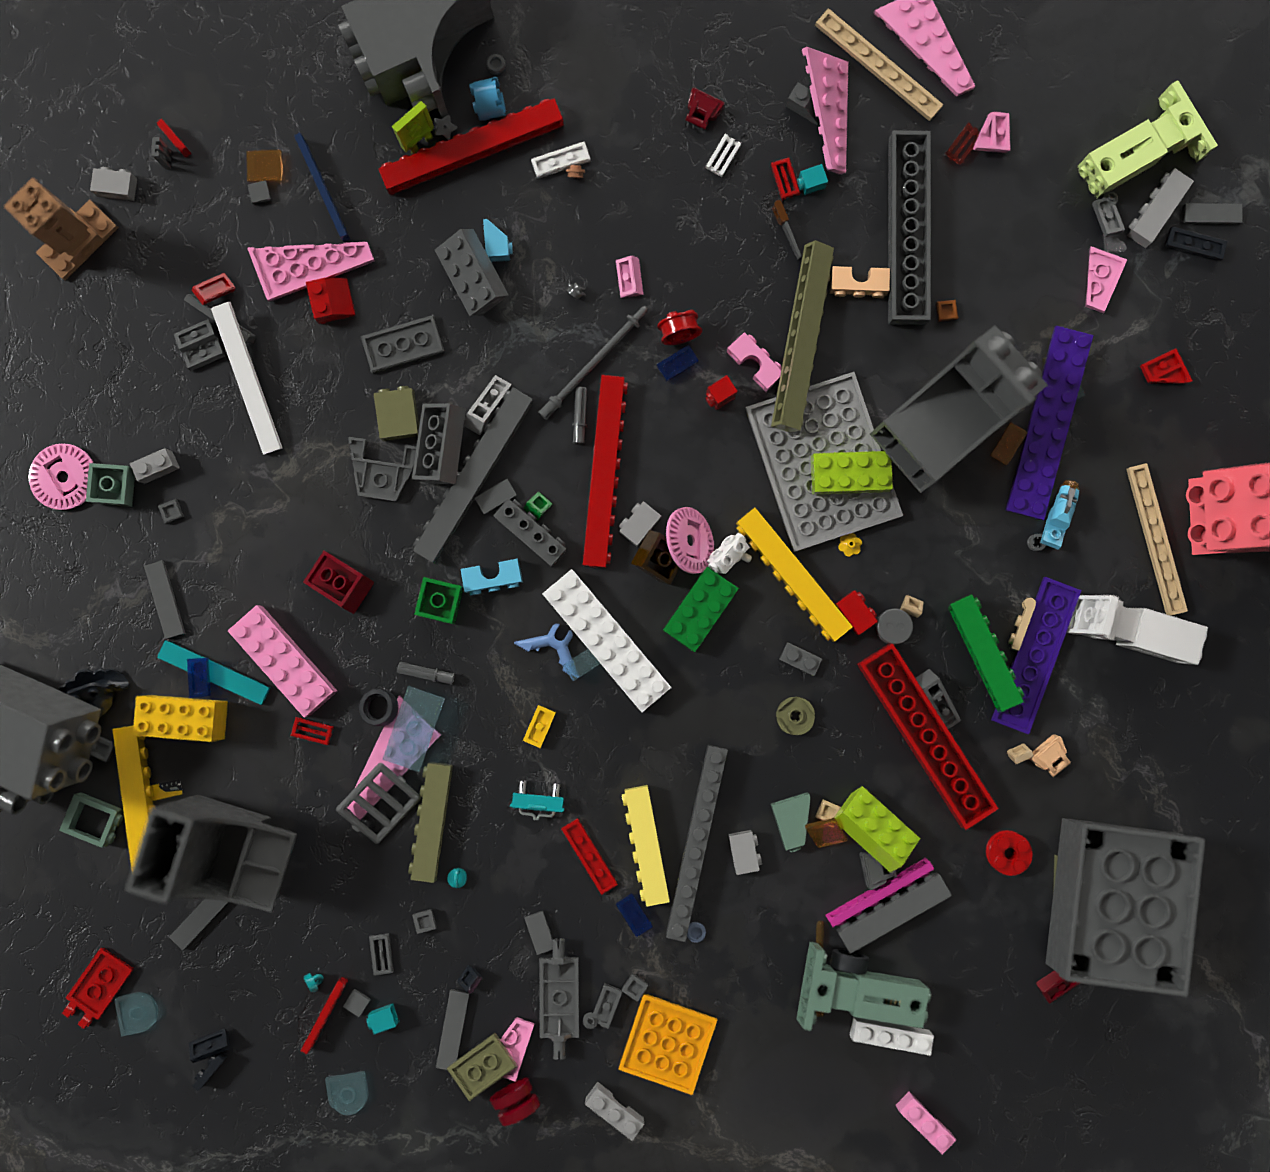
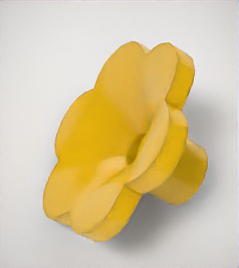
M854 533L840 537L841 543L838 545V549L844 552L845 556L850 557L860 552L862 540L857 538Z

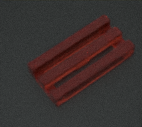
M969 122L945 153L959 165H961L973 149L980 134L977 128H973ZM967 130L970 131V134L967 136V138L964 140V142L961 144V146L958 148L955 154H952V150L955 148V146L958 144V142L961 140V138L964 136ZM973 135L977 136L959 159L957 156Z

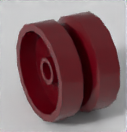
M522 1078L508 1084L490 1098L493 1108L500 1110L498 1118L502 1126L514 1124L539 1108L541 1103L537 1095L531 1093L533 1087L528 1078Z

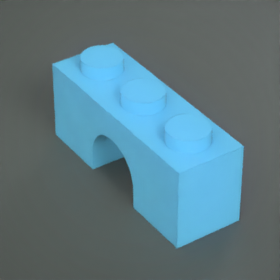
M513 559L498 562L500 571L497 577L493 579H486L484 577L481 566L461 569L464 592H469L470 595L481 594V590L485 589L493 592L500 590L501 586H507L508 589L519 587V583H523L519 560Z

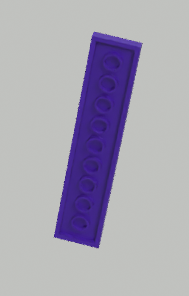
M1060 326L1054 327L1042 371V379L1048 385L1036 395L1005 511L1039 520L1045 519L1094 335Z

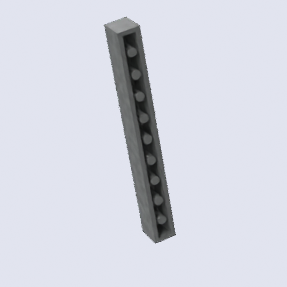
M514 387L511 391L508 390L503 397L504 403L501 407L498 406L493 413V421L491 424L487 423L483 430L485 434L482 439H478L473 446L474 452L464 460L462 471L457 472L456 483L451 488H447L443 495L445 499L442 504H438L433 511L434 517L431 521L428 520L423 527V535L421 537L418 536L413 544L415 547L413 549L414 552L434 564L534 403L532 398Z
M707 745L666 930V938L686 941L728 750L725 748Z

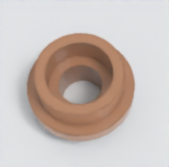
M570 165V169H566V172H568V177L583 178L585 170L581 169L580 165Z

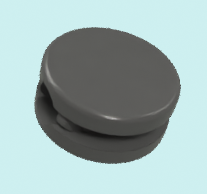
M889 609L882 612L877 618L878 622L875 624L878 637L888 644L905 642L913 631L911 617L901 609Z

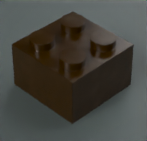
M651 530L648 531L631 562L632 565L657 581L668 585L672 583L680 568L670 554L666 536Z

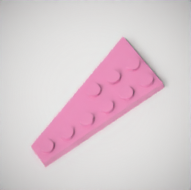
M896 0L875 10L874 14L878 18L880 17L886 23V26L890 30L892 29L900 37V40L919 59H922L931 71H934L941 78V81L956 97L974 89L975 84L933 0Z
M805 47L802 49V53L807 58L808 66L805 67L807 74H810L812 82L810 91L816 117L819 116V134L823 135L824 145L822 149L826 168L828 171L843 174L846 173L848 61Z
M367 242L247 248L269 302L307 288V281L333 278L375 261Z
M401 696L397 698L399 707L397 716L393 722L384 726L357 785L378 763H383L397 776H403L441 736ZM381 772L373 780L386 792L394 785ZM368 786L360 793V796L372 806L381 799ZM355 801L347 807L359 820L368 813Z

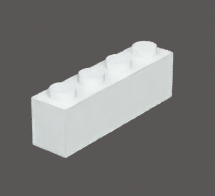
M857 1017L852 1018L850 1037L855 1042L931 1056L934 1035L930 1030Z

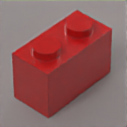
M726 375L707 388L705 400L710 407L714 406L715 410L735 399L738 391Z
M854 590L836 602L835 606L853 626L851 628L856 635H860L878 621L876 620L877 614L875 611L865 605L864 602L866 600L864 596Z

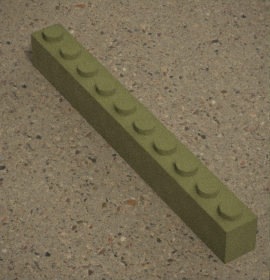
M816 240L804 246L771 427L789 433L800 431L803 425L804 409L807 405L806 398L810 388V376L814 367V355L817 350V338L820 333V322L824 312V300L827 296L826 289L830 279V267L833 262L834 248Z

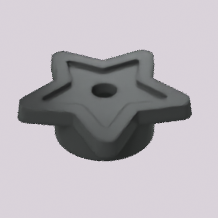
M447 114L443 119H434L436 123L435 135H443L449 140L451 132L457 129V126L451 123L450 115Z

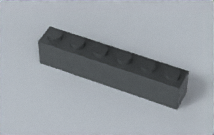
M930 872L928 876L923 878L924 880L918 883L913 882L903 892L897 891L896 894L889 897V900L885 902L880 901L877 905L873 906V909L868 912L864 910L854 920H846L844 924L840 925L836 931L849 953L851 954L952 896L938 873Z

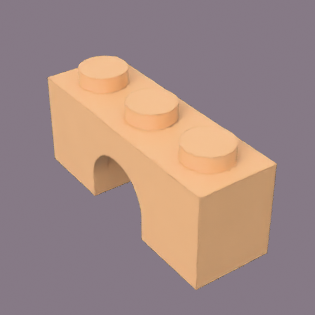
M833 266L830 271V294H835L837 297L853 294L854 297L872 295L873 298H883L889 292L890 268H870L868 280L865 282L854 280L852 277V267Z

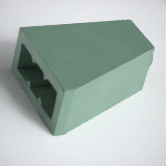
M807 792L771 803L785 850H790V852L800 850L801 846L805 845L810 795Z

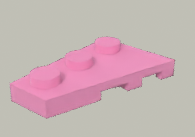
M1092 246L1090 247L1085 307L1101 313L1105 312L1127 259Z

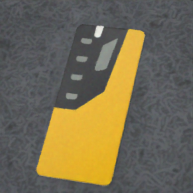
M179 779L151 785L154 790L152 801L183 794Z

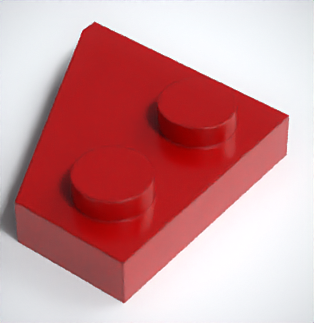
M1176 348L1140 365L1148 383L1187 384L1192 382Z

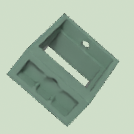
M84 793L74 794L59 831L101 848L109 846L116 837L114 833L116 827L123 820V809ZM85 804L111 814L101 839L75 829Z

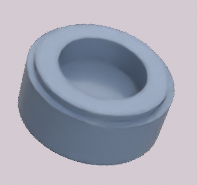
M699 922L690 923L687 932L688 939L695 943L701 942L706 935L705 927Z

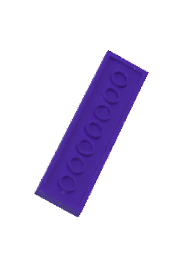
M1043 577L1035 599V609L1019 651H1016L1010 667L1016 677L1014 680L1016 687L1020 686L1025 697L1022 698L1024 702L1002 712H997L995 708L991 721L1025 734L1030 733L1082 590L1048 577Z

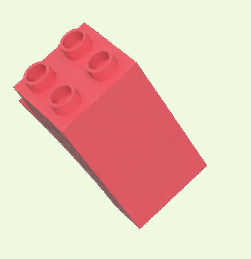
M1270 464L1203 471V477L1188 479L1189 488L1186 491V499L1190 504L1191 526L1188 529V538L1192 543V555L1270 552Z

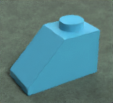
M483 219L485 251L490 261H510V254H513L512 243H509L508 237L488 219Z

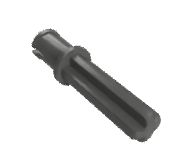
M585 387L576 388L574 423L572 424V427H574L573 444H585V428L587 427V424H585L587 388Z
M399 662L397 667L398 673L432 680L433 683L437 681L453 685L455 673L440 671L439 668L431 669Z

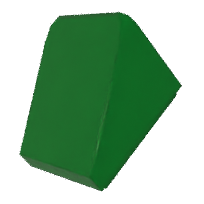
M538 491L526 503L524 510L537 518L536 521H538L552 506V503Z

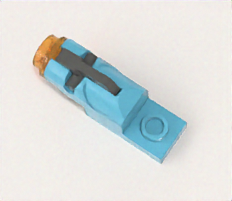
M1066 480L1060 486L1054 506L1049 510L1040 543L1057 550L1062 545L1065 531L1070 526L1078 501L1080 489L1075 481Z

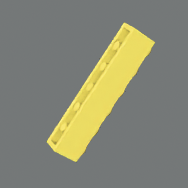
M648 785L625 789L622 799L623 805L628 806L629 813L625 814L627 825L632 827V832L629 833L630 842L635 844L636 851L633 852L634 863H638L640 869L636 873L638 883L642 882L643 890H640L642 902L646 901V906L668 903V890Z

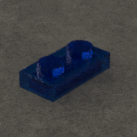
M687 345L656 364L667 382L698 363L699 360L691 347Z
M209 658L187 659L189 698L211 696Z
M633 893L616 903V906L636 937L653 927Z

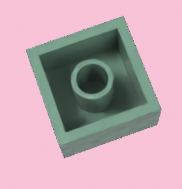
M89 463L86 502L132 507L135 481L132 468L123 465Z

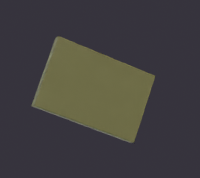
M494 1033L448 1066L447 1070L470 1101L516 1068L517 1063L497 1034Z

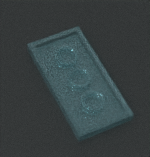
M408 686L382 760L420 772L445 698Z

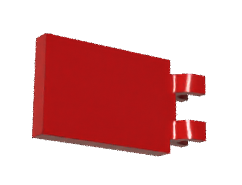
M100 948L67 995L66 999L70 1003L62 1014L69 1018L79 1008L86 1014L78 1025L85 1029L86 1026L88 1027L92 1023L94 1018L98 1020L102 1017L134 968L105 948Z

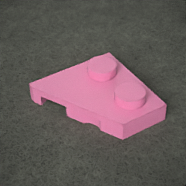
M991 112L988 114L973 150L1002 153L1010 151L1009 113Z

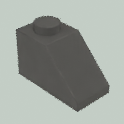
M798 82L788 97L786 107L818 126L820 121L819 116L816 117L811 91Z

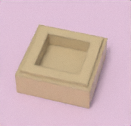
M1024 743L1007 751L1009 758L1015 764L1034 757L1032 750Z
M822 799L815 817L834 825L835 822L832 819L841 807Z

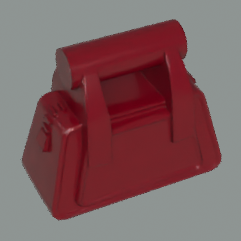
M692 88L688 101L690 112L685 120L706 130L709 121H714L723 111L724 102L696 88ZM695 113L704 117V120L694 116Z

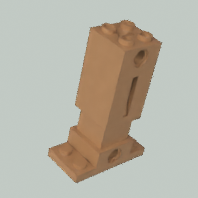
M34 178L4 205L32 235L45 243L36 253L63 280H66L119 228L91 200L75 212L71 208L69 209L59 198Z

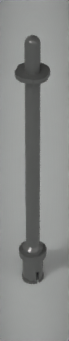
M646 306L641 307L633 317L628 314V322L557 396L549 398V402L538 411L545 420H548L558 408L562 407V401L633 327H640L638 321L648 312V308Z

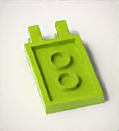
M422 101L392 126L399 144L405 152L410 150L412 154H415L419 150L416 144L423 137L427 142L433 138L430 131L434 129V125L428 109Z

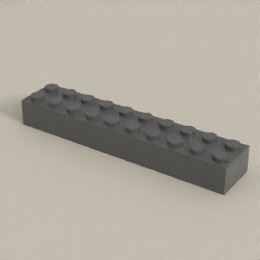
M892 131L889 137L888 268H890V287L888 292V325H926L931 320V131Z

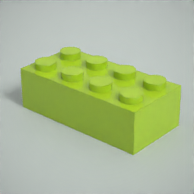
M884 451L813 453L811 456L812 495L890 492L893 489L891 458Z
M863 786L850 794L832 819L889 872L898 869L904 864L920 840L912 830Z

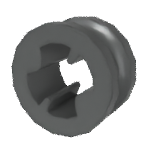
M1034 534L1028 538L1027 546L1030 550L1040 551L1045 548L1046 545L1040 543L1042 534ZM1034 538L1040 539V547L1033 545L1035 543L1033 541Z

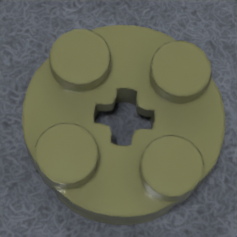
M789 697L778 706L776 719L779 727L784 732L791 735H802L808 732L814 724L815 711L806 699ZM792 711L800 712V719L798 721L795 719L791 720Z

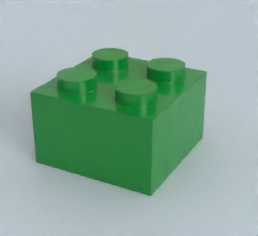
M423 577L414 615L455 624L464 587Z

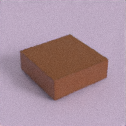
M956 300L936 302L938 322L958 319Z

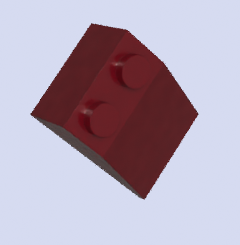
M326 551L322 552L303 583L352 614L356 612L375 583Z

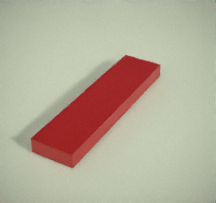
M577 818L562 827L563 833L601 895L617 886V881L579 819Z
M344 977L337 981L301 1052L307 1054L313 1048L348 982Z

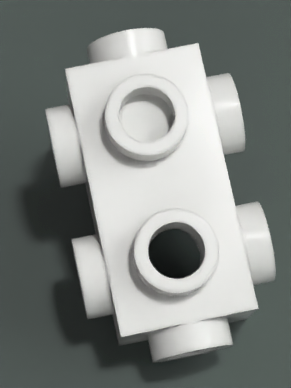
M740 533L726 537L721 546L709 556L707 560L708 567L716 573L726 574L741 559L749 563L752 556L745 553L750 548L746 543V538Z

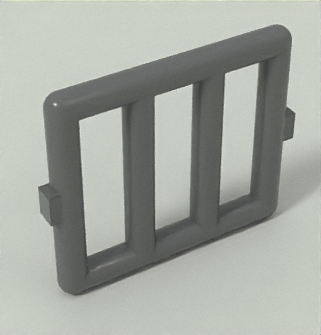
M378 763L337 806L336 811L352 824V828L355 831H361L375 844H379L421 800L420 794L405 783L406 779L401 775L397 776L383 763ZM380 772L411 797L405 806L401 805L373 781ZM367 786L398 812L391 820L360 796V793ZM353 801L385 826L378 834L374 833L346 810Z

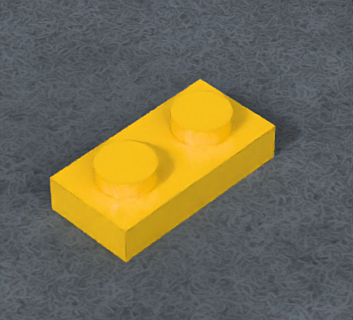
M538 705L523 741L541 748L556 712Z

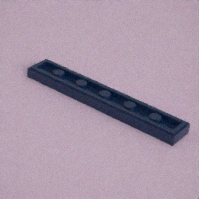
M298 133L294 137L339 236L345 243L350 240L349 234L302 134Z

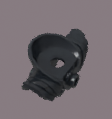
M100 668L94 672L89 669H81L75 674V678L67 680L63 686H60L59 691L100 708V716H102L111 708L115 699V692L129 689V682L121 672L113 668Z

